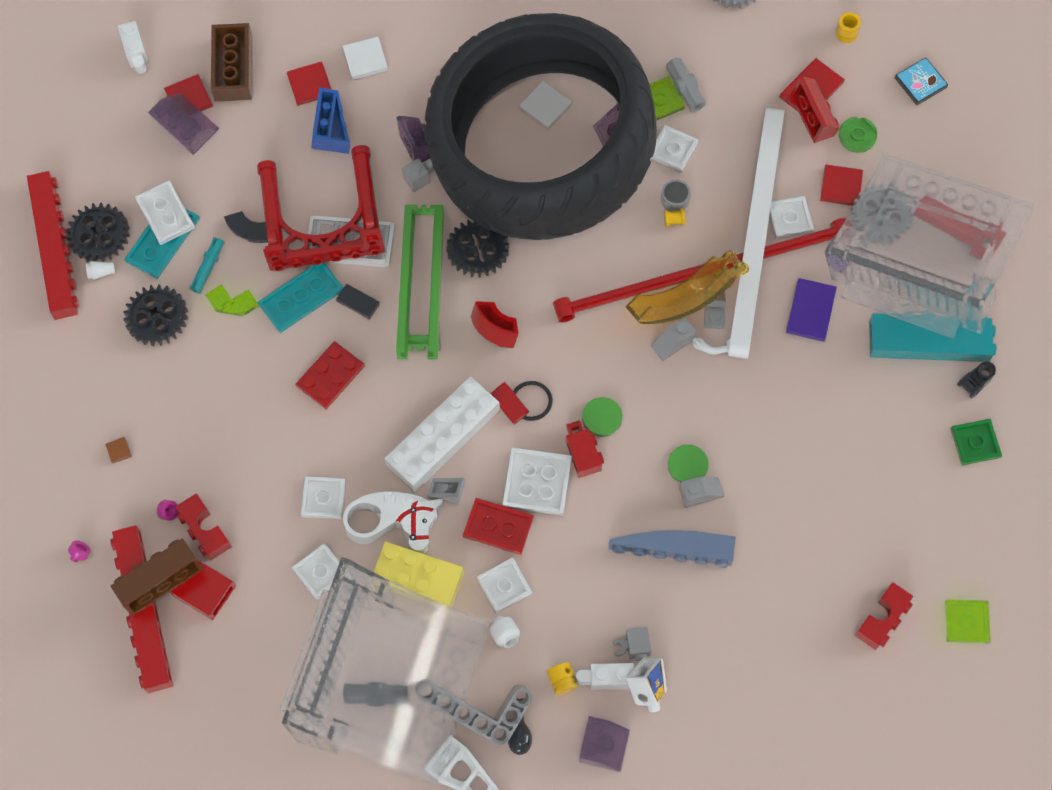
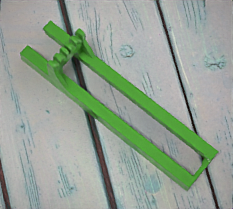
M405 205L396 343L397 359H407L408 349L413 351V346H416L417 351H420V348L422 351H425V346H428L427 359H438V351L441 350L439 316L444 225L443 205H430V208H426V205H422L421 208H418V205ZM415 215H434L428 335H410L409 330Z

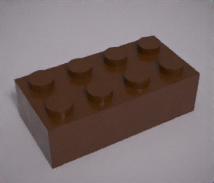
M249 23L211 25V92L214 101L252 100V32Z
M182 538L171 542L164 551L153 554L146 563L136 565L132 572L126 576L122 575L115 579L114 584L110 587L123 607L131 616H134L202 571L203 567Z

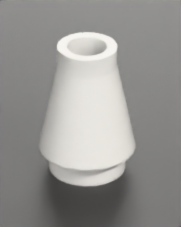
M90 261V263L86 264L88 279L93 278V280L114 274V263Z

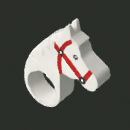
M401 492L371 493L358 498L347 506L343 514L344 530L348 538L353 542L370 544L392 530L399 528L405 538L409 539V549L425 554L429 548V530L434 525V522H437V511L443 506V499L428 501L423 497ZM359 510L377 512V516L380 519L378 527L372 532L365 534L352 530L348 521L352 514Z

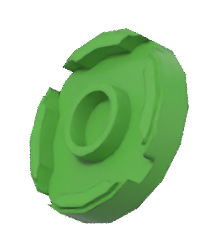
M851 117L841 125L839 139L847 150L863 153L875 145L877 128L867 118Z
M600 397L591 400L583 410L582 420L586 429L589 428L591 434H595V436H611L621 426V408L610 398Z
M679 446L670 454L668 460L669 473L672 478L680 483L700 476L704 477L708 470V458L705 452L697 446Z

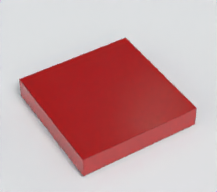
M322 61L287 71L297 106L318 100L319 88L331 89Z
M199 74L164 88L178 121L213 107Z
M825 164L820 201L854 206V200L858 199V195L861 193L863 170Z

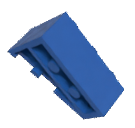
M319 88L311 148L349 154L350 140L343 117L338 90Z

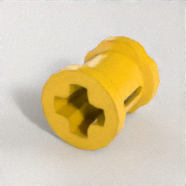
M681 208L680 211L668 212V210H664L665 227L675 224L684 226L686 224L684 208Z

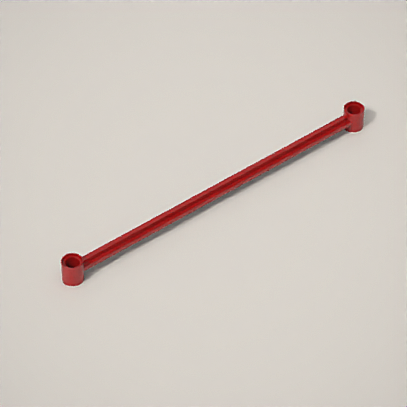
M839 218L830 224L831 228L765 246L763 259L835 239L837 243H845L853 238V234L846 218ZM744 253L572 302L569 297H562L555 300L553 306L558 321L561 323L568 322L574 319L575 313L740 266L742 265Z

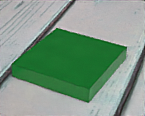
M991 418L951 426L950 429L961 466L1002 457Z

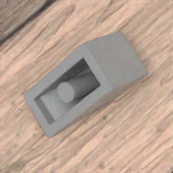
M684 316L670 325L654 341L651 347L660 359L664 361L692 343L696 336V330Z
M700 476L681 482L679 488L685 508L724 497L718 477Z

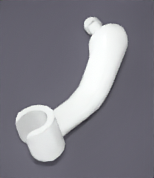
M694 338L693 346L705 353L716 355L729 352L730 339L726 341V345L716 347L711 346L702 338Z

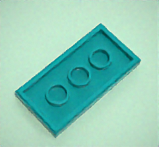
M186 209L195 226L200 219L199 215ZM148 225L124 260L126 263L158 280L191 231L160 245L153 230Z
M323 262L319 265H312L257 303L278 332L282 333L340 294L344 287Z

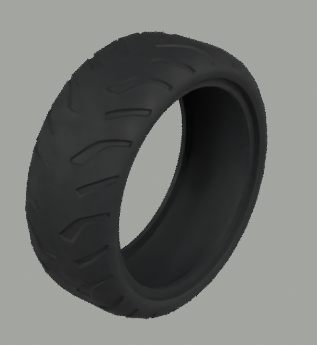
M558 13L524 14L506 19L467 40L458 48V52H454L440 70L441 74L436 76L430 90L431 96L427 101L424 119L426 121L424 126L425 141L432 165L441 185L453 203L467 217L491 231L513 238L528 240H549L580 233L597 225V223L603 222L620 209L622 204L626 203L637 191L638 185L642 183L651 164L650 158L653 157L656 146L657 120L647 76L632 50L618 36L589 20ZM547 73H564L583 77L608 91L620 105L616 126L602 149L581 167L551 180L541 182L507 181L487 174L471 163L465 156V145L469 128L479 110L493 95L520 79Z

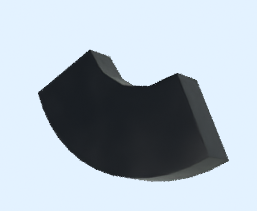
M243 211L224 216L227 226L236 236L253 243L268 242L265 222H253L245 217Z

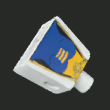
M643 658L626 679L635 704L647 706L649 712H657L661 709L659 700L667 692L663 659Z

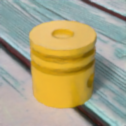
M846 12L840 16L836 29V37L839 41L851 43L856 40L861 26L860 17L853 12Z
M570 662L555 665L547 670L555 696L569 693L579 687L578 684H575L577 681L574 679L575 675Z

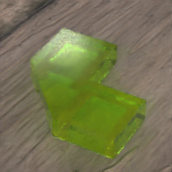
M222 284L205 294L214 310L219 313L243 317L259 307L249 289L233 299L230 298Z

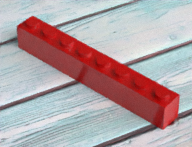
M50 171L27 175L50 313L54 320L78 315L77 307H80L78 297L74 295V290L77 288L74 278H71L73 266L71 261H68L70 249L68 244H65L67 232L65 227H62L64 215L62 210H59L61 198L56 193V188H59L57 179L52 177Z
M137 525L112 531L113 538L110 539L113 551L116 550L117 557L114 558L117 570H120L121 576H126L132 572L136 565L147 562L141 531ZM153 602L134 616H131L130 613L129 616H126L129 629L132 628L133 636H130L131 644L137 651V656H134L137 668L141 670L139 683L141 688H144L148 693L173 687L156 602Z

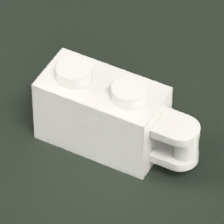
M136 21L118 25L126 57L131 68L135 67L138 74L145 73L147 70L146 63H149Z
M591 664L590 669L577 672L576 681L579 685H591V690L630 689L626 677L634 669V664Z

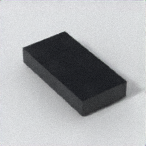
M348 284L344 286L336 298L338 303L369 320L380 305L379 301Z

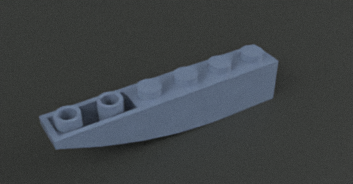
M651 531L610 539L608 549L620 554L626 551L633 552V555L636 556L648 554L653 555L657 559L669 557L674 558L678 562L691 560L699 565L713 563L717 567L726 568L731 566L733 562L736 537L698 531Z

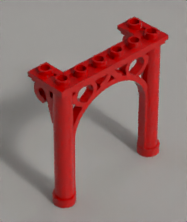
M358 145L351 150L359 202L357 211L346 225L326 234H304L292 229L284 222L281 214L276 163L271 160H264L257 164V172L260 175L268 241V246H265L263 252L270 271H281L285 268H300L304 265H319L323 262H338L347 258L357 259L361 256H375L385 253L383 238L379 228L370 166L371 153L368 146ZM361 217L363 219L364 229L357 225ZM282 229H283L288 235H290V236H288V237L285 239L284 242H283ZM350 231L360 234L357 240L347 241L344 239L345 235ZM337 238H340L341 244L332 245L337 242ZM297 239L304 242V246L301 249H289V245ZM309 242H311L313 246H318V248L309 249Z

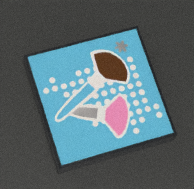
M926 57L895 75L896 81L916 105L923 103L948 87L947 82Z

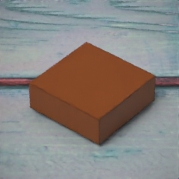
M125 437L105 444L113 464L132 457Z

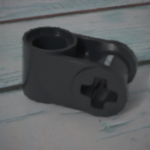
M982 362L974 370L967 373L957 385L959 387L962 386L972 399L991 382L996 374V367L991 362ZM981 370H986L989 376L983 375Z

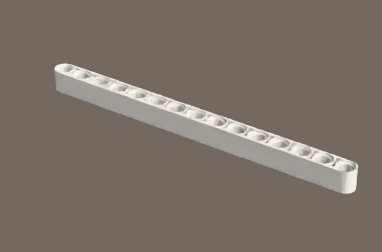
M766 107L728 352L730 357L748 359L785 112L783 109Z

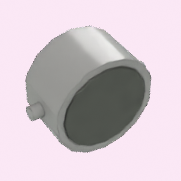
M675 179L668 181L663 186L661 203L666 210L680 211L681 208L686 209L691 195L688 184Z

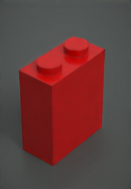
M199 561L203 570L169 593L213 621L236 585L226 576Z

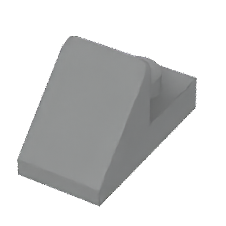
M705 291L704 328L724 329L725 292Z
M433 478L427 497L432 500H448L455 505H459L465 479Z

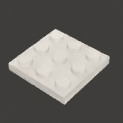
M511 448L503 506L517 510L563 516L572 456Z

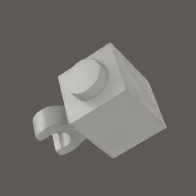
M416 159L402 167L403 178L413 192L429 184V173L435 171L431 159H428L424 165L419 159Z
M647 627L626 630V640L616 639L613 641V645H620L622 647V650L614 652L616 657L624 655L626 650L629 652V658H635V661H641L643 658L651 655Z

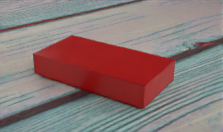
M505 381L490 393L499 401L500 408L514 425L530 412Z

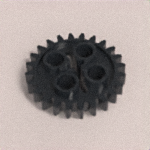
M100 202L99 207L92 203V208L89 209L85 205L84 212L78 210L79 216L72 215L74 222L68 221L71 227L66 229L69 234L66 236L69 241L68 245L72 248L74 254H77L80 259L84 257L87 262L91 258L96 262L98 258L104 262L105 257L112 260L111 254L114 253L118 256L117 250H124L122 244H128L125 238L130 237L128 221L124 217L123 212H119L116 206L112 209L110 204H107L104 208L102 202ZM91 239L89 242L84 243L85 240ZM110 240L108 243L103 244L104 241Z
M469 219L467 220V225L460 223V229L454 227V233H450V239H447L446 250L448 260H451L452 266L456 265L457 271L463 269V275L470 272L471 277L475 273L478 274L479 278H481L482 273L489 276V271L491 270L493 273H496V267L501 269L502 263H506V256H509L508 236L491 231L476 222L471 223ZM472 234H474L476 237L477 246H475V240ZM478 248H479V250H481V256H482V258H483V260H484L483 262L481 261V259H480V257H479Z
M158 284L157 289L150 285L148 291L142 287L143 293L141 294L136 291L137 297H130L132 304L126 303V307L129 310L123 311L126 316L123 318L125 324H127L125 327L130 331V335L132 337L135 336L137 342L142 339L144 345L150 341L151 346H154L156 341H158L160 346H162L163 340L170 343V337L177 339L175 333L182 334L183 332L180 327H186L187 325L183 320H188V316L185 314L188 312V309L185 306V300H182L181 294H177L175 289L170 291L167 285L162 290L160 284ZM149 302H155L153 305L147 306ZM168 307H173L171 311L165 312ZM147 319L146 322L139 323L140 320ZM165 324L164 328L157 329L159 325Z

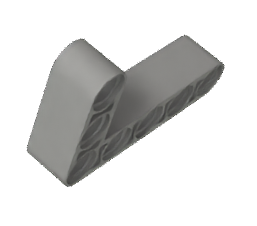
M421 680L415 687V692L422 702L498 745H503L509 741L532 701L531 692L524 685H516L511 689L495 718L429 680ZM425 686L431 687V692L427 696L420 694L421 689ZM520 691H525L526 697L521 701L516 700L517 694ZM442 697H449L450 701L448 705L440 706V699ZM460 708H468V712L464 717L457 716ZM509 710H515V715L512 719L505 718V714ZM478 719H486L483 727H476ZM497 729H504L502 737H494Z

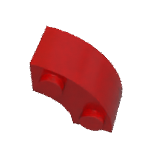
M475 301L471 320L476 330L485 339L499 347L514 348L519 334L516 318L508 317L501 313L496 307L495 302Z

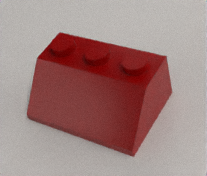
M799 78L791 93V97L813 142L817 143L834 137L839 129V124L831 113L830 104L825 100L821 86L817 84L815 79Z

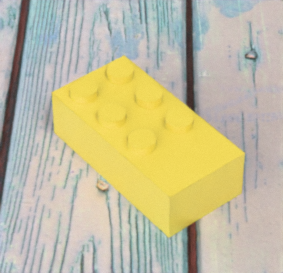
M385 541L370 580L375 587L451 612L464 576V568Z

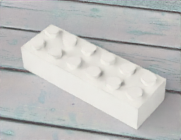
M470 376L384 458L386 466L415 493L500 411L499 401Z

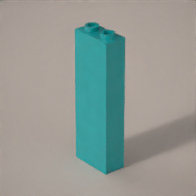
M872 313L869 320L870 357L990 362L993 355H996L997 347L993 343L996 327L992 325V318Z

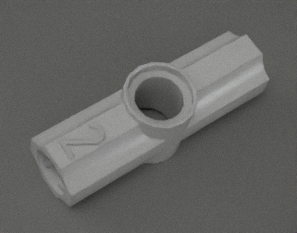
M681 58L671 59L666 64V68L674 80L676 92L679 96H683L691 112L701 110L706 105V102L698 89L695 76L692 73L689 74Z

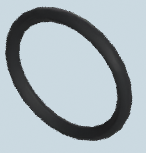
M523 382L514 389L515 394L524 386L536 385L544 389L548 395V406L542 414L533 417L524 416L522 418L529 421L539 420L551 410L553 403L552 394L540 382Z

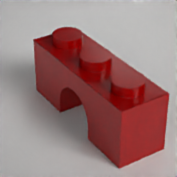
M197 493L176 506L179 511L176 516L182 525L187 523L190 529L187 532L193 541L197 539L200 543L197 548L203 557L208 555L210 560H213L232 547L218 525L211 530L201 529L202 521L211 514Z
M892 582L878 602V604L886 609L887 619L878 620L869 614L855 636L874 650L879 645L884 647L890 639L887 635L891 629L895 631L901 623L900 615L902 613L907 614L913 606L910 601L914 596Z

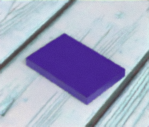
M798 278L786 333L825 342L837 287Z

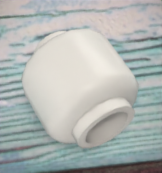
M499 616L493 620L490 634L499 647L510 648L518 643L520 630L511 617Z

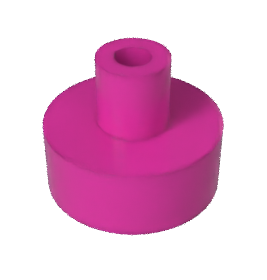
M162 500L157 506L158 517L167 521L175 519L178 513L177 503L172 500Z
M73 541L68 548V552L71 555L70 560L73 562L86 560L91 552L89 546L81 541Z

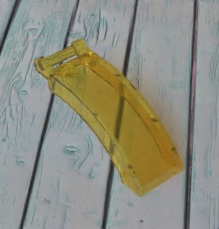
M728 250L719 259L716 256H712L694 275L681 284L656 294L641 295L638 293L625 307L640 324H658L678 320L701 310L717 299L727 288L734 284V281L740 275H744L749 271V266L745 262H741L735 252ZM732 263L735 267L729 270L726 265Z

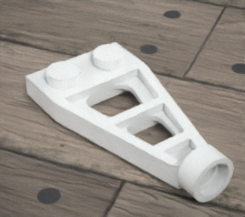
M451 735L424 768V771L439 783L454 790H472L470 784L477 776L488 785L486 790H499L471 752ZM460 760L465 761L471 769V775L466 781H459L450 775L451 770Z

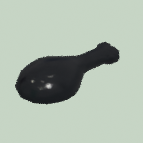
M524 715L508 741L510 750L517 755L527 753L532 744V734L525 724Z

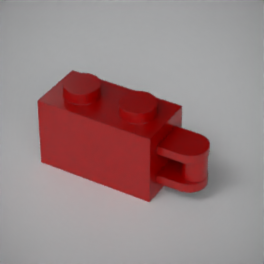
M580 420L566 424L569 434L566 435V445L572 456V462L578 478L602 471L604 459L602 453L597 452L595 447L598 445L595 434H591L589 428L583 430Z

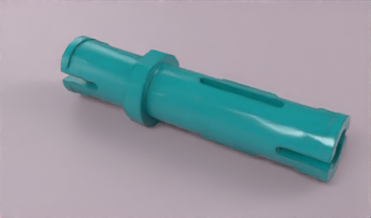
M213 237L208 251H205L201 266L189 288L191 291L201 294L214 263L219 260L218 255L225 243L222 239Z

